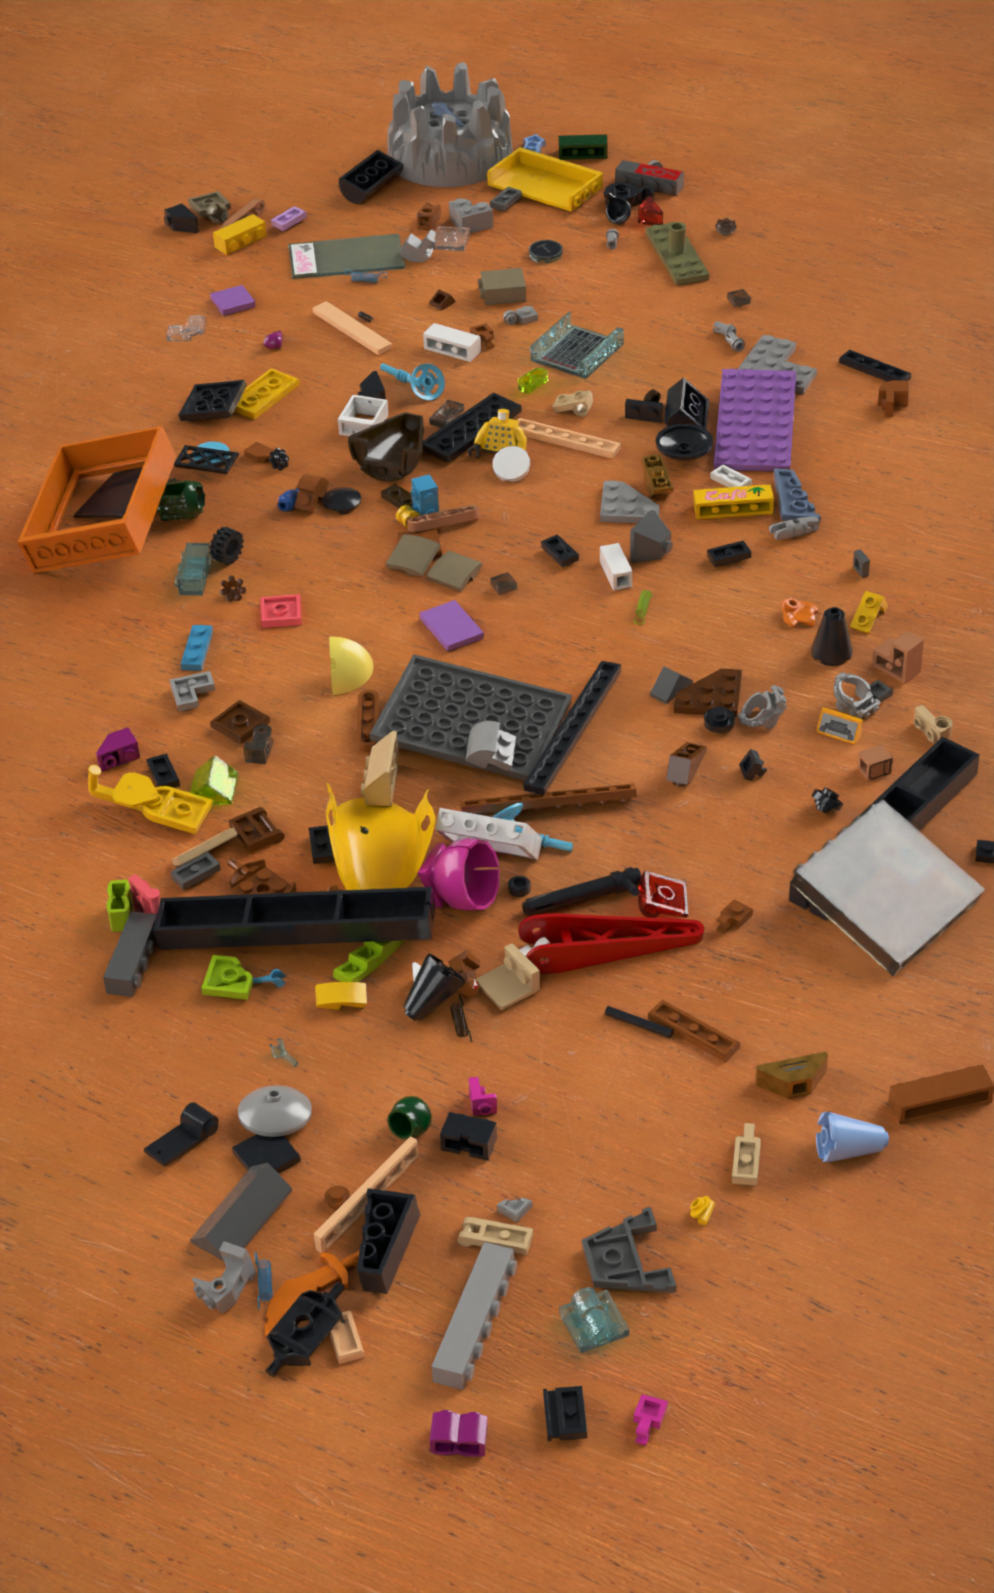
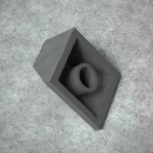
M650 510L630 530V562L632 563L661 559L672 549L671 532L654 510Z

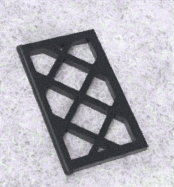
M184 445V448L174 462V467L228 474L239 453ZM188 450L196 451L190 454L187 453ZM204 453H213V455L206 456ZM198 455L202 457L201 459H198L196 461L192 459V457ZM227 455L232 457L225 459L223 456ZM218 457H219V459L221 460V461L216 462V463H212V462L210 461V460L216 459V458H218ZM187 459H188V461L190 462V463H181V461H184V460H187ZM204 462L208 464L207 466L198 465ZM222 465H225V466H226L225 469H224V468H217V467L222 466Z

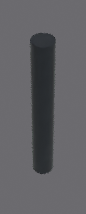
M607 1006L605 1010V1015L668 1038H671L673 1035V1029L610 1006Z

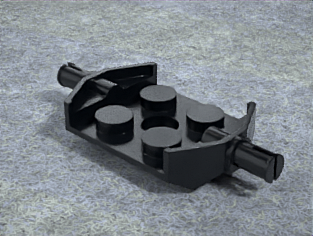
M336 1282L329 1293L313 1290L301 1293L266 1337L274 1352L273 1356L275 1359L265 1370L268 1375L275 1377L277 1372L285 1365L310 1366L309 1357L336 1323L341 1320V1323L344 1324L345 1320L336 1303V1299L345 1290L341 1283ZM301 1321H310L309 1324L303 1328L297 1327Z

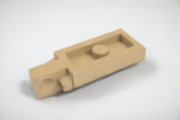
M745 1123L744 1136L736 1137L732 1184L757 1186L761 1139L754 1137L755 1124Z

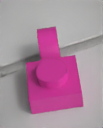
M641 1395L633 1417V1422L639 1423L636 1429V1434L638 1435L635 1443L646 1446L651 1428L660 1429L668 1408V1401Z

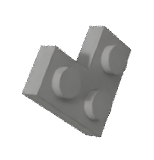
M210 671L170 679V686L179 712L198 708L199 703L196 694L215 690Z

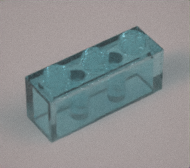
M186 543L185 551L181 552L182 562L178 564V575H175V587H178L179 595L203 596L212 561V555L209 553L211 551L209 549L210 543Z

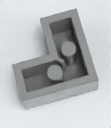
M458 198L449 202L450 221L462 235L493 228V209L487 202H479L470 206L465 198Z

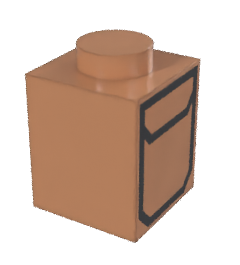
M882 744L859 752L858 769L867 781L891 774L893 756Z

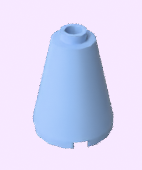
M823 1112L818 1119L817 1125H822L821 1133H816V1147L819 1158L824 1159L822 1162H834L882 1152L884 1147L888 1146L889 1135L882 1126L832 1112Z

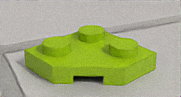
M213 955L201 988L202 995L248 1000L253 986V976L241 967V963L236 957Z

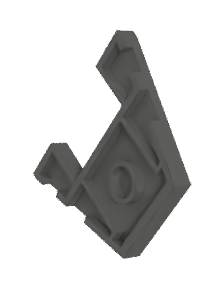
M651 1207L643 1209L642 1213L635 1217L629 1216L623 1219V1223L613 1228L609 1226L582 1240V1249L595 1288L676 1292V1283L671 1267L648 1272L643 1271L632 1237L633 1235L657 1231V1224Z

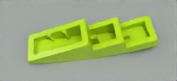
M405 940L364 942L363 946L349 953L348 962L334 969L333 978L341 982L361 981L378 968Z

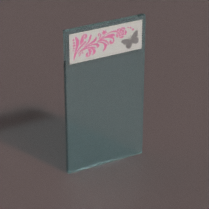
M399 234L288 244L292 270L291 277L293 279L342 275L345 273L352 274V272L364 273L405 269L403 256L399 254L401 249Z

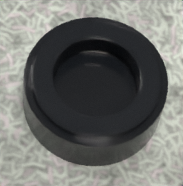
M524 876L512 877L508 881L509 893L514 897L528 895L531 891L530 880Z

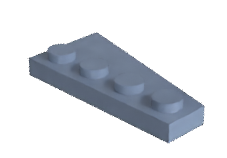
M774 468L773 477L781 521L816 516L820 524L821 517L815 513L813 503L808 501L806 491L801 489L802 484L794 470Z

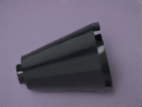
M831 607L825 610L811 647V654L815 660L816 658L821 660L823 665H842L845 660L851 659L853 648L844 611L837 607Z
M430 953L425 957L403 1005L406 1009L404 1013L414 1021L417 1018L420 1020L424 1019L465 983V979L452 967L443 964L444 961Z

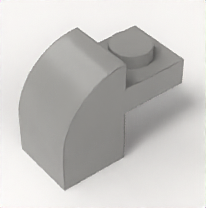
M430 230L423 241L410 234L403 243L399 254L411 262H424L428 260L434 249L432 247L436 242L434 240L436 232Z

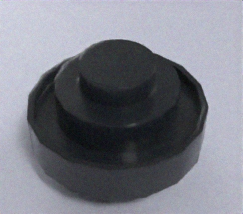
M714 707L704 714V726L711 732L725 733L730 731L735 725V715L727 708Z
M826 787L822 791L814 789L811 795L815 798L816 809L827 814L829 811L834 812V810L840 811L843 806V802L838 800L840 795Z

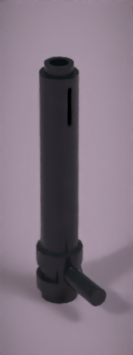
M628 867L622 872L619 870L614 871L605 877L525 899V902H522V909L525 915L533 916L614 892L619 894L628 890L633 896H637L640 893L638 886L642 885V876L638 868Z

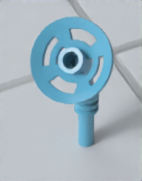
M384 363L380 366V370L395 376L397 380L411 383V388L415 395L423 400L436 399L444 390L445 379L443 373L433 364L419 365L414 369L411 376L410 373L402 369L397 370ZM428 369L432 370L438 378H435L431 372H428ZM420 370H422V374L418 378L415 377L416 374ZM434 385H439L437 391L432 395L430 391L434 388Z
M522 803L513 804L493 817L515 821L514 818L521 812L524 805ZM516 826L515 832L522 833L523 828ZM544 834L540 835L543 848L548 846L572 852L573 843L549 838V835L545 837Z

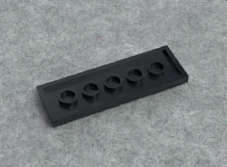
M493 392L423 440V451L446 462H450L474 445L478 431L492 417H498L499 409L509 410V419H512L522 412V405Z

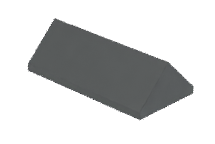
M269 1163L252 1166L193 1235L190 1242L223 1261L219 1251L223 1242L245 1248L292 1192V1188Z

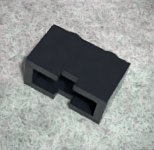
M449 1112L440 1132L441 1150L456 1154L466 1151L470 1152V1157L489 1160L497 1141V1122Z

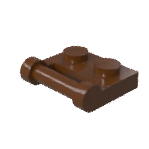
M258 807L229 820L230 828L235 829L237 837L249 852L272 842L280 843L285 837L282 830L277 829L267 817V812L263 807ZM255 820L261 822L268 832L265 833Z

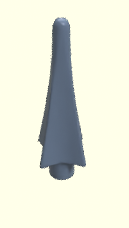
M444 102L440 104L432 103L433 114L442 117V114H450L456 119L457 125L460 127L464 126Z

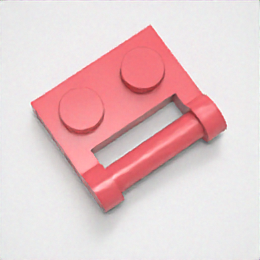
M136 874L129 877L134 911L157 915L160 900L159 890L151 889L148 882L142 880Z

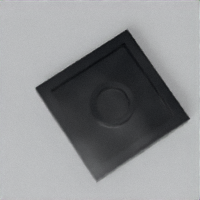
M256 1134L232 1147L233 1154L247 1171L252 1166L269 1163L277 1173H280L301 1162L300 1155L284 1136L273 1137Z

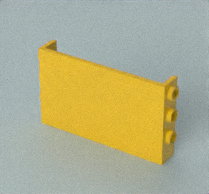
M521 147L487 172L488 186L501 190L507 187L522 191L523 197L570 212L603 188V172Z

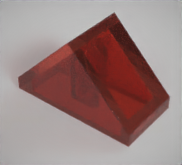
M648 196L638 207V223L650 226L663 225V211L653 198Z

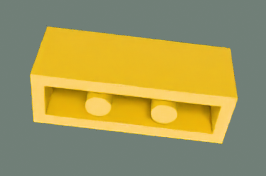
M254 214L213 232L215 248L226 255L267 236L265 221Z

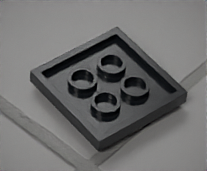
M245 380L195 384L178 415L180 421L231 417L247 387Z

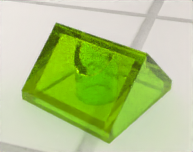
M214 755L196 770L190 793L212 799V804H232L239 776L238 771Z

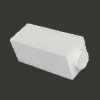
M619 543L600 546V564L613 591L632 587V569Z

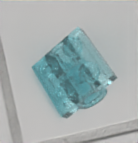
M583 1288L572 1296L571 1303L559 1307V1314L580 1353L629 1336V1328L608 1290L596 1293L593 1288Z

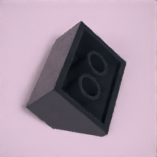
M683 377L668 389L665 424L667 427L676 424H693L707 430L709 399Z

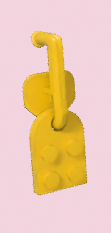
M91 765L88 768V790L92 796L142 811L147 819L196 835L212 807V799L168 786L154 787L149 777L138 773L124 774L115 789L99 785L98 775L101 774L100 767Z

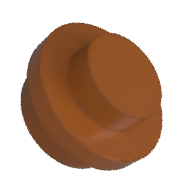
M333 1186L325 1192V1202L334 1210H338L350 1198V1192L344 1186Z

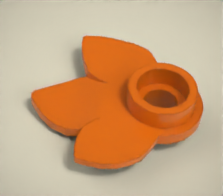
M786 598L782 601L783 619L790 627H795L798 622L814 626V614L818 612V608L814 604L807 601H797L793 598Z

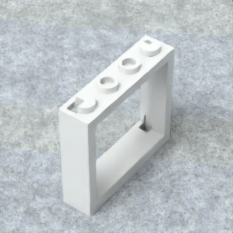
M444 808L439 809L435 830L450 843L465 838L488 841L497 853L538 860L542 837L527 823ZM516 826L523 827L522 833L515 832Z

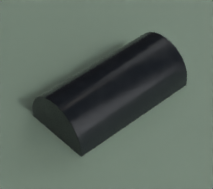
M376 150L339 178L340 191L351 203H362L400 174L404 164Z

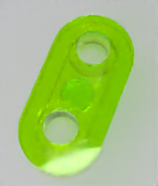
M535 368L518 379V389L524 393L532 392L548 381V371L544 368Z

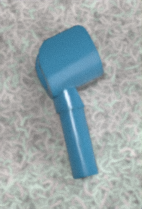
M275 969L270 975L253 978V984L273 982L277 987H282L285 985L282 978H285L286 975L279 969Z

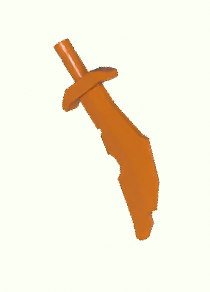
M360 1250L340 1262L335 1255L322 1252L320 1254L321 1262L327 1265L314 1272L286 1280L269 1302L266 1313L268 1322L265 1324V1336L269 1334L301 1293L309 1290L317 1291L318 1289H323L338 1279L345 1289H348L349 1277L347 1269L358 1263Z

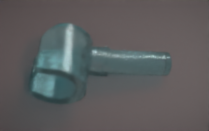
M276 1039L278 1046L270 1044L273 1057H283L294 1067L298 1065V1062L286 1051L282 1039Z

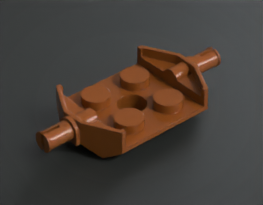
M235 858L228 860L227 865L235 870L229 880L230 890L237 895L296 892V883L293 882L291 886L266 867L265 859L250 861L244 864L239 863Z

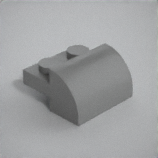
M480 722L470 731L465 761L484 769L489 763L509 771L512 766L516 736L499 730V722Z

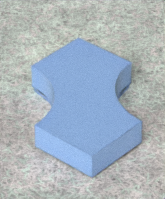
M537 134L523 139V144L525 145L523 148L537 153H541L540 149L546 146L545 140Z

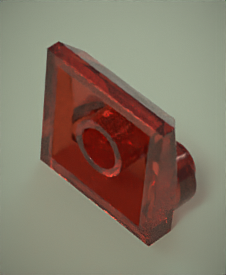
M644 870L638 886L640 890L638 895L640 912L647 918H657L660 914L687 918L689 914L686 882Z

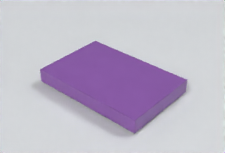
M456 600L419 613L421 621L447 651L484 638L483 631Z

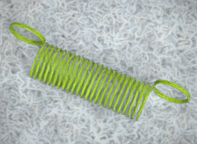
M649 590L641 592L636 609V614L638 613L640 617L637 618L643 619L642 617L646 616L650 598L652 597V593Z

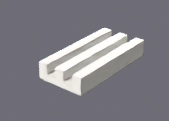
M721 465L710 473V479L726 487L752 485V479L725 465Z

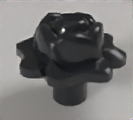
M276 448L270 452L269 462H271L274 469L278 468L279 471H282L284 467H288L289 457L284 449Z

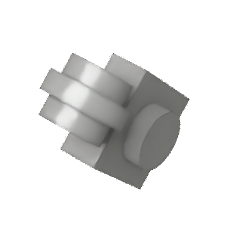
M524 306L515 309V311L507 310L503 315V320L506 324L510 325L515 324L516 321L525 324L538 321V314L532 306Z

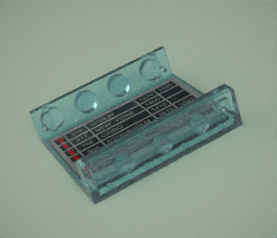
M568 312L530 346L531 361L587 379L624 344V329L617 327L608 336L571 325V312Z

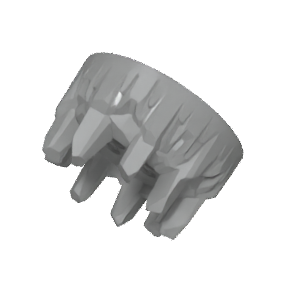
M462 62L455 66L453 89L448 92L440 90L436 71L427 65L421 74L420 95L415 96L413 82L406 80L399 82V94H395L393 97V120L390 122L387 130V155L404 164L402 172L398 174L402 178L417 184L434 187L471 185L487 180L488 170L513 152L510 115L506 110L505 97L499 89L495 78L480 82L477 94H471L468 67ZM444 102L464 126L460 127L457 125L456 119L450 114H442V117L433 114L432 103L440 104Z

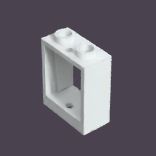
M352 395L338 418L339 435L351 436L386 420L389 415L388 401ZM358 413L375 417L373 420L355 418V415Z

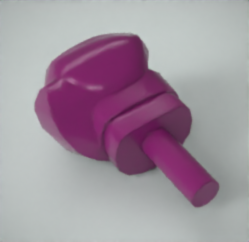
M279 330L266 336L264 346L270 349L281 348L283 341L281 331Z

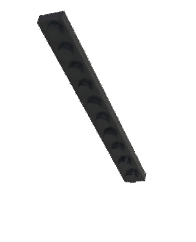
M607 661L600 662L524 782V791L545 795L619 676L621 664Z

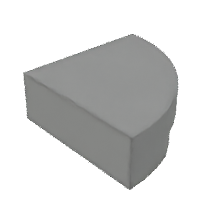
M526 1198L510 1201L506 1199L497 1204V1211L517 1223L533 1207L531 1200Z

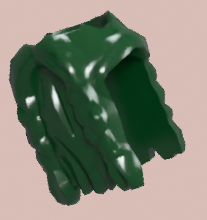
M189 480L167 483L157 508V512L161 513L159 515L160 520L173 521L175 519L197 518L198 515L203 513L202 510L205 506L203 485Z

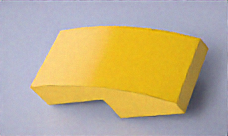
M331 982L315 986L316 1007L339 1010L341 1005L364 1008L367 1004L366 983Z

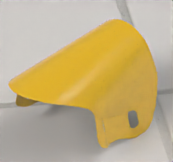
M327 783L330 798L326 809L328 831L338 875L345 889L408 888L420 870L435 827L436 817L427 798L429 789L425 792L415 813L412 814L392 803V806L365 805V798L351 799L337 807L331 787ZM331 809L333 815V825L330 824L328 817ZM426 815L430 817V824L427 830L423 831L421 824ZM360 826L368 828L369 833L363 834Z

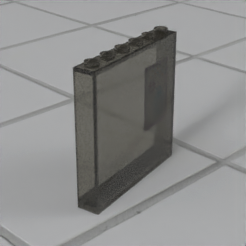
M881 800L877 805L871 804L862 817L858 815L851 822L848 829L846 827L842 828L836 835V839H829L822 846V850L819 853L817 851L813 852L807 859V863H800L792 872L794 876L790 884L887 972L895 976L979 901L985 889L890 805Z

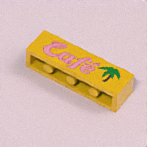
M770 484L693 490V508L696 520L773 514L774 496Z

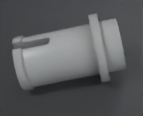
M610 229L606 232V246L609 248L610 244V250H613L617 247L619 233L616 229Z
M716 321L713 327H717V329L713 328V332L726 335L729 338L728 332H734L735 334L737 332L733 324L727 325Z
M728 332L727 334L730 338L725 336L726 342L731 345L733 351H742L745 347L744 340L738 338L734 332Z

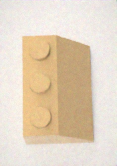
M397 731L390 732L376 743L371 749V755L366 757V768L368 769H364L365 783L361 784V796H365V805L392 806L399 765Z

